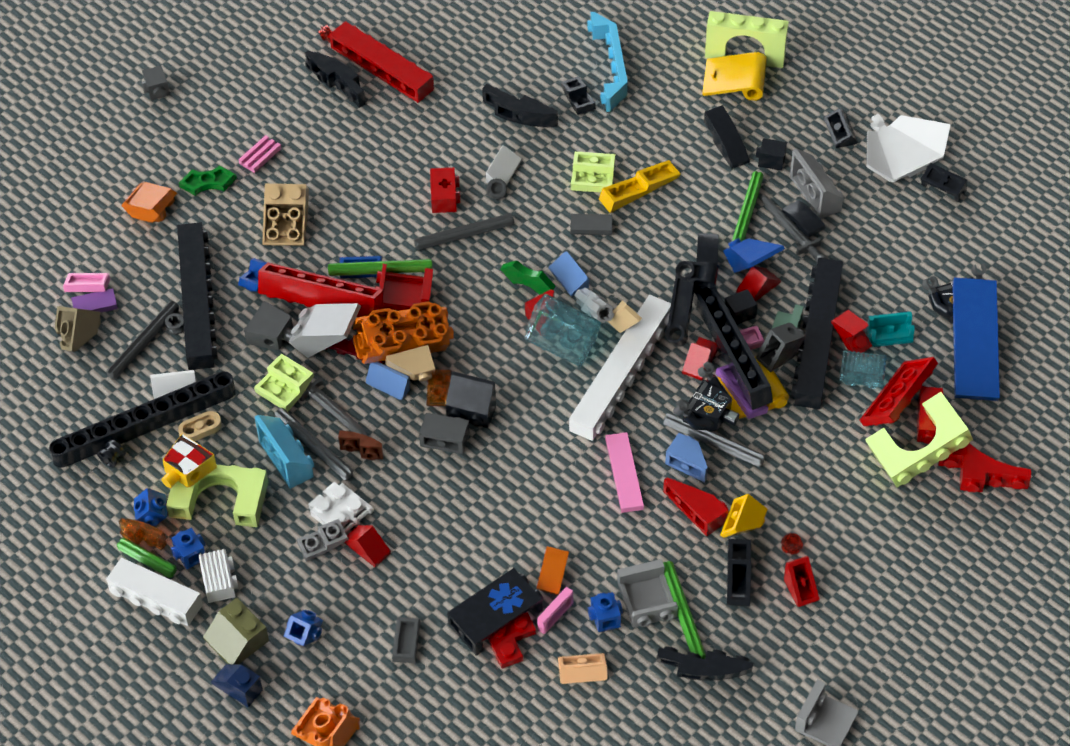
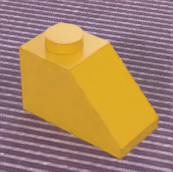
M750 494L734 499L720 536L725 538L759 529L765 522V515L768 509Z

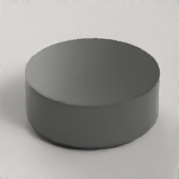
M498 178L492 179L486 186V193L493 200L503 198L507 192L506 183Z

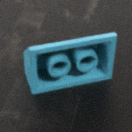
M255 416L259 443L288 487L291 489L313 478L312 468L315 467L314 462L309 455L306 456L304 454L301 442L299 440L295 441L293 438L294 434L288 424L285 425L281 418Z

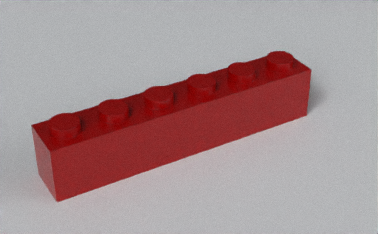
M345 21L329 34L332 49L417 103L434 90V79L430 72L421 69L414 62L405 59L401 54L389 49L385 44L373 39L371 35L365 34L356 26Z
M269 262L258 270V293L269 298H279L289 303L296 302L304 304L306 307H312L316 304L358 303L361 305V308L356 317L369 316L372 310L383 309L382 289Z

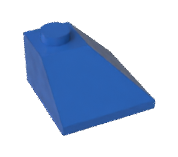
M740 238L729 242V247L723 250L733 272L736 273L759 264L785 248L779 244L753 239L741 241Z

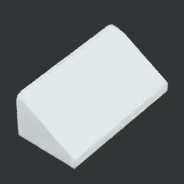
M502 145L486 172V183L498 178L507 185L522 158Z
M194 370L150 375L154 399L196 382Z

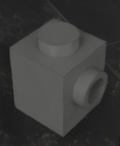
M161 65L142 70L144 81L141 82L144 93L149 94L150 100L170 95L167 79Z

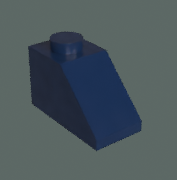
M226 664L211 681V684L246 707H249L263 691L260 676L241 664Z

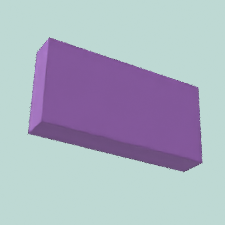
M113 288L106 290V292H94L71 298L73 308L98 311L100 313L118 309Z

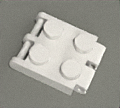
M335 482L323 491V496L319 494L308 504L311 516L322 525L337 519L340 520L343 527L350 522L344 528L345 533L353 526L357 527L360 524L359 521L367 514L374 512L371 505L345 484L341 483L338 485ZM362 510H365L357 518H355V516L358 515Z

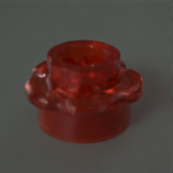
M328 24L321 25V30L318 32L323 41L327 40L330 43L329 34L332 31Z
M795 533L786 534L781 540V549L785 553L795 555L803 548L800 536Z

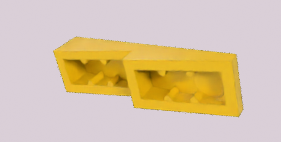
M668 160L637 171L633 178L602 188L599 200L609 213H612L679 178L681 174Z

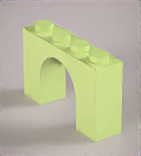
M710 11L706 30L705 58L725 56L727 41L735 36L744 35L753 37L762 43L765 50L764 55L767 57L766 66L783 68L789 21Z
M942 392L922 403L928 417L936 426L935 437L928 446L916 451L903 450L895 444L885 428L865 439L871 452L896 488L907 484L913 477L926 472L931 466L947 459L950 454L966 447L973 440L969 429Z
M216 464L217 468L193 486L186 487L177 482L170 489L166 504L169 518L191 520L196 500L200 493L214 485H225L233 488L238 493L233 510L235 525L258 527L268 486V477L266 470L260 468H243L236 465L225 466Z

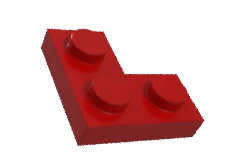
M528 612L488 638L501 669L523 661V655L516 641L536 635V628Z

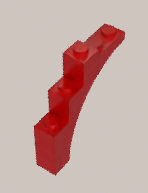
M922 386L918 397L916 442L930 444L934 439L936 426L928 417L922 403L940 392L943 394V388ZM970 443L966 447L950 454L947 459L938 462V466L960 468V490L971 493L983 492L984 485L1028 489L1031 480V469L997 461L980 452Z

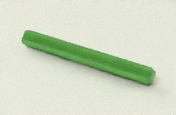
M755 171L752 173L732 241L740 238L741 241L745 240L763 181L762 172Z
M431 259L328 264L329 276L377 274V271H382L383 264H387L386 271L391 273L425 272V268L433 269Z
M672 561L663 562L665 566L664 575L673 601L677 602V615L689 650L692 653L701 655V659H705L706 654Z

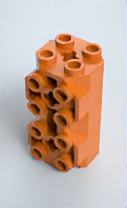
M429 301L413 304L407 310L396 311L385 308L372 310L369 316L357 317L353 323V330L357 329V335H353L357 357L363 359V364L385 361L388 355L425 345L429 346L431 353L445 351L450 344V339L454 338L453 329L449 326L447 320V308Z

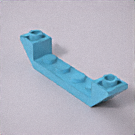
M591 12L590 20H587L588 32H592L593 40L605 39L606 45H610L608 47L609 59L613 60L611 62V72L616 75L613 76L614 83L604 84V92H600L601 104H605L606 112H610L627 96L628 81L617 24L596 12Z

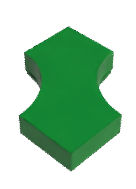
M222 166L206 172L191 170L179 182V187L194 196L209 189L225 191L237 179V176Z
M518 260L505 263L500 268L513 284L526 285L539 295L548 290H554L556 287L543 271L531 270L522 265Z

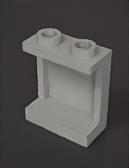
M662 559L617 569V583L633 628L638 626L646 627L651 623L666 622L677 617L678 605L677 602L673 601L664 575L665 566Z

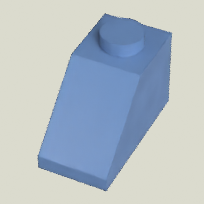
M678 433L666 451L665 464L705 483L708 467L699 442L691 436Z

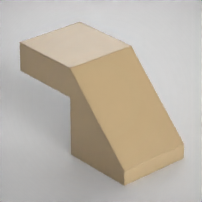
M622 300L613 310L614 317L612 320L607 322L618 332L622 333L638 323L642 318Z

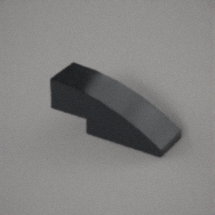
M721 105L705 111L704 123L713 135L714 144L731 169L749 163L750 158L743 141L724 106Z
M728 539L727 605L750 606L751 540Z

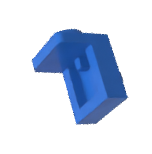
M256 258L251 259L249 271L239 278L238 285L245 287L249 291L257 292L258 270L267 262Z

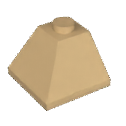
M428 345L388 355L385 360L386 366L409 376V379L413 381L418 379L419 381H426L431 379L432 375H435L436 369Z

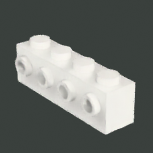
M120 558L106 578L109 591L113 595L125 597L136 606L142 605L147 607L152 613L156 615L162 614L176 624L182 623L189 626L203 605L199 592L124 558Z

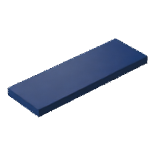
M954 277L953 338L955 398L998 401L1000 398L997 280Z

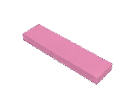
M628 433L605 435L621 513L644 510Z

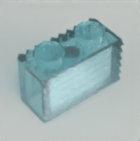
M844 350L839 382L849 386L858 384L866 385L872 389L877 387L883 388L887 356Z

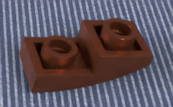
M339 430L340 450L348 452L360 451L362 459L383 460L381 442L364 434Z

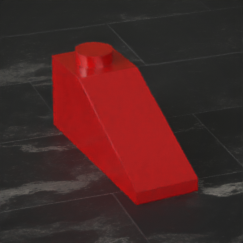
M667 477L664 479L663 492L706 536L725 524L729 510L723 501H719L710 493Z

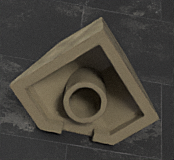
M57 306L55 330L56 334H60L62 341H60L61 350L76 352L95 336L101 324L100 312Z

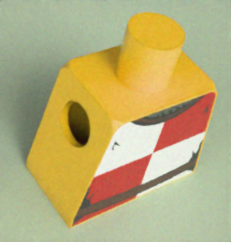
M181 434L163 458L164 470L167 474L161 481L168 488H172L177 482L186 487H191L217 468L215 455L184 434Z

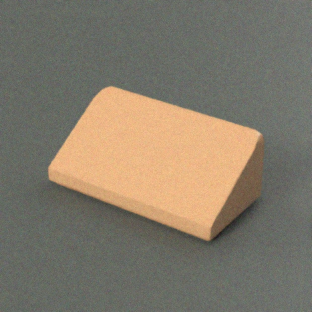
M605 653L558 657L561 684L607 680Z

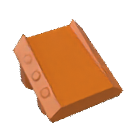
M142 182L121 206L132 218L151 223L161 222L166 217L165 208L173 205L177 192L168 187Z
M316 697L291 733L313 746H345L355 731L359 730L360 718L352 715L349 708L344 704L334 706L329 699Z

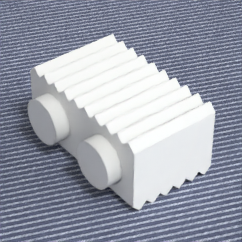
M226 549L199 554L208 603L236 597L234 589H239L236 575L231 576L230 570L235 569L232 556L227 557Z

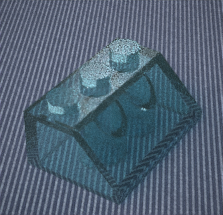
M544 294L534 306L524 340L581 367L597 339L602 322Z

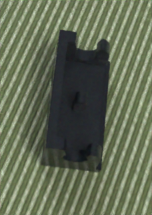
M932 163L929 164L921 177L922 186L926 187L929 184L955 196L954 200L960 202L961 194L965 195L967 191V179Z

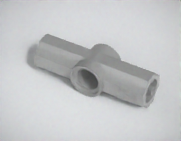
M586 287L577 290L574 296L576 297V303L582 307L581 310L602 323L612 320L614 317L613 307L607 303V299Z

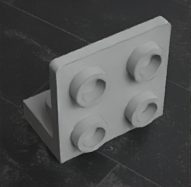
M817 679L797 716L795 731L827 746H842L858 715V710L828 697L827 693H825L826 683Z

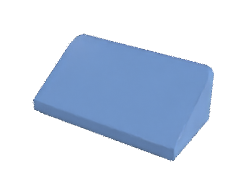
M567 251L549 266V270L571 297L575 295L578 289L589 288V278Z
M380 362L370 363L366 384L399 400H403L410 391L409 376Z

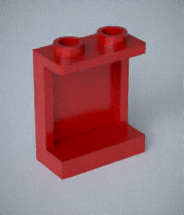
M387 264L382 265V271H377L376 283L380 284V286H375V288L383 290V309L407 310L413 304L430 301L433 269L425 268L424 277L387 272Z

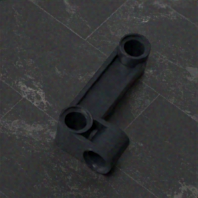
M681 261L676 266L669 320L665 332L667 339L672 345L680 347L687 342L695 285L709 288L716 287L718 264ZM684 269H692L691 274L689 276H682V272ZM675 331H681L682 335L679 339H672Z

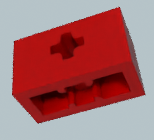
M455 167L430 168L432 213L457 212L456 204H460V191H456V188H460L459 175L455 176Z

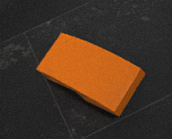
M549 546L546 547L536 587L537 590L559 595L569 554L568 551Z

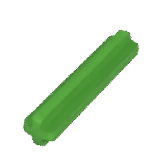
M121 538L117 543L119 551L168 578H172L177 571L175 565L126 538Z

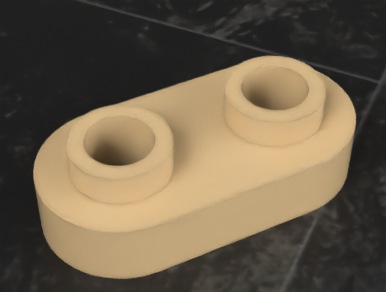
M207 411L192 417L179 425V436L184 434L193 441H198L218 432L222 426L221 418L214 411Z

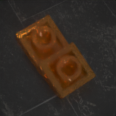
M435 370V375H432V378L428 380L427 406H446L451 370Z
M124 518L118 521L122 537L133 541L137 545L143 540L149 546H155L159 550H162L167 545L164 532L152 525Z

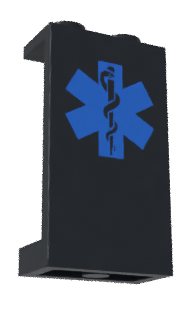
M513 568L448 611V625L477 656L483 652V641L533 607L538 613L542 612L543 596L539 590L533 589L529 585V581L523 573L519 574Z

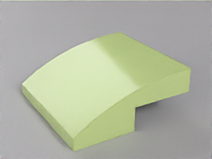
M575 151L571 190L601 192L602 188L613 185L615 154Z
M281 354L267 367L268 374L254 389L257 394L288 412L303 395L314 374Z

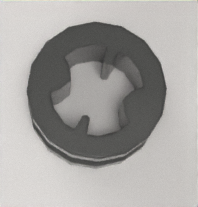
M178 313L167 316L165 320L167 331L173 335L181 334L184 331L183 316Z

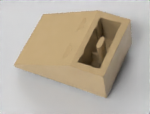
M265 183L262 245L304 246L309 205V189L306 184Z

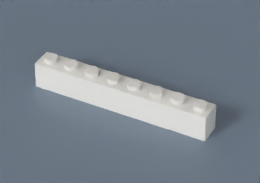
M652 295L647 297L637 313L642 319L625 331L570 416V432L591 441L594 440L597 434L600 435L602 433L607 418L610 419L615 411V405L623 400L627 386L631 387L636 372L642 370L646 356L652 354L655 342L661 340L664 328L668 325L671 303Z

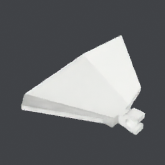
M879 114L872 116L871 120L874 122L870 126L875 131H867L866 167L889 182H895L906 176L912 177L926 170L930 163L933 164L944 158L951 124L900 115L891 125L886 127L883 118Z

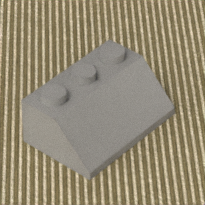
M797 148L793 149L790 178L820 219L840 212L844 196L840 190H837L832 178L827 176L822 164L817 162L813 155Z

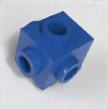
M147 488L135 497V521L154 528L167 518L166 494Z
M191 527L171 537L173 547L170 548L176 560H181L186 570L200 563L198 555L205 553L204 546H206L200 534L196 535Z
M600 593L591 597V607L587 608L590 621H595L598 633L620 628L623 609L620 600L615 599L614 593Z
M309 610L295 613L290 616L287 622L284 637L302 646L317 641L322 633V628L320 627L323 620L316 617V614Z

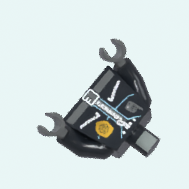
M976 264L972 267L971 272L976 276V279H983L982 275L987 269L985 264H981V273L977 272ZM932 276L930 277L931 286L927 279L923 280L922 286L924 289L929 290L928 297L933 311L947 318L953 324V282L937 286L938 279Z
M706 362L703 364L704 367L698 369V374L700 377H706L707 380L701 382L689 402L684 399L676 402L677 406L673 409V412L677 416L683 415V422L689 424L694 430L718 431L723 422L735 426L740 414L731 410L732 397L722 386L716 375H712L714 372L713 364Z

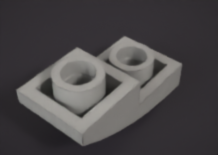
M337 519L319 526L318 531L298 538L297 544L307 562L336 548L348 540V537L340 520Z

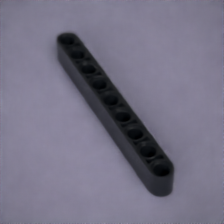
M225 371L216 373L52 441L49 446L53 464L59 468L70 466L96 455L100 449L106 447V443L109 440L123 444L229 400L235 395L233 376Z

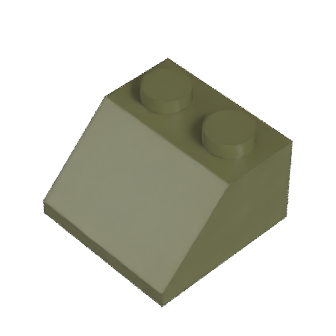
M235 598L218 611L203 636V639L227 664H240L269 642L266 626L238 598Z

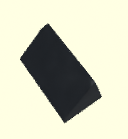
M841 107L823 117L836 148L858 144L848 116Z

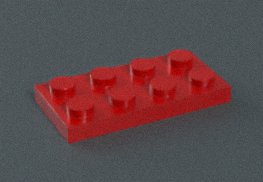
M934 357L904 361L859 419L863 426H877L879 424H892L896 422L904 408L911 403L913 396L922 389V384L933 374V370L938 365L937 360Z

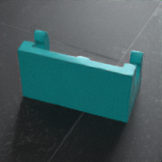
M911 311L869 316L867 334L872 347L913 343L915 326L911 324Z

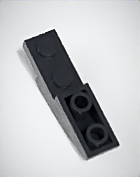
M309 50L305 52V65L307 69L313 72L321 83H324L328 88L336 86L339 91L342 90L346 94L350 102H354L358 107L365 105L364 90L360 87L359 75L355 71L330 56Z
M489 84L482 88L483 102L494 107L495 115L500 118L534 127H556L558 125V111L553 107L547 106L526 95L518 99Z
M665 646L664 649L659 648L656 662L678 667L677 677L701 681H717L740 677L751 673L754 664L749 662L750 659L739 655L735 658L726 656V652L713 649L712 652L707 651L706 658L701 659L699 654L688 652L687 655L678 653V649Z

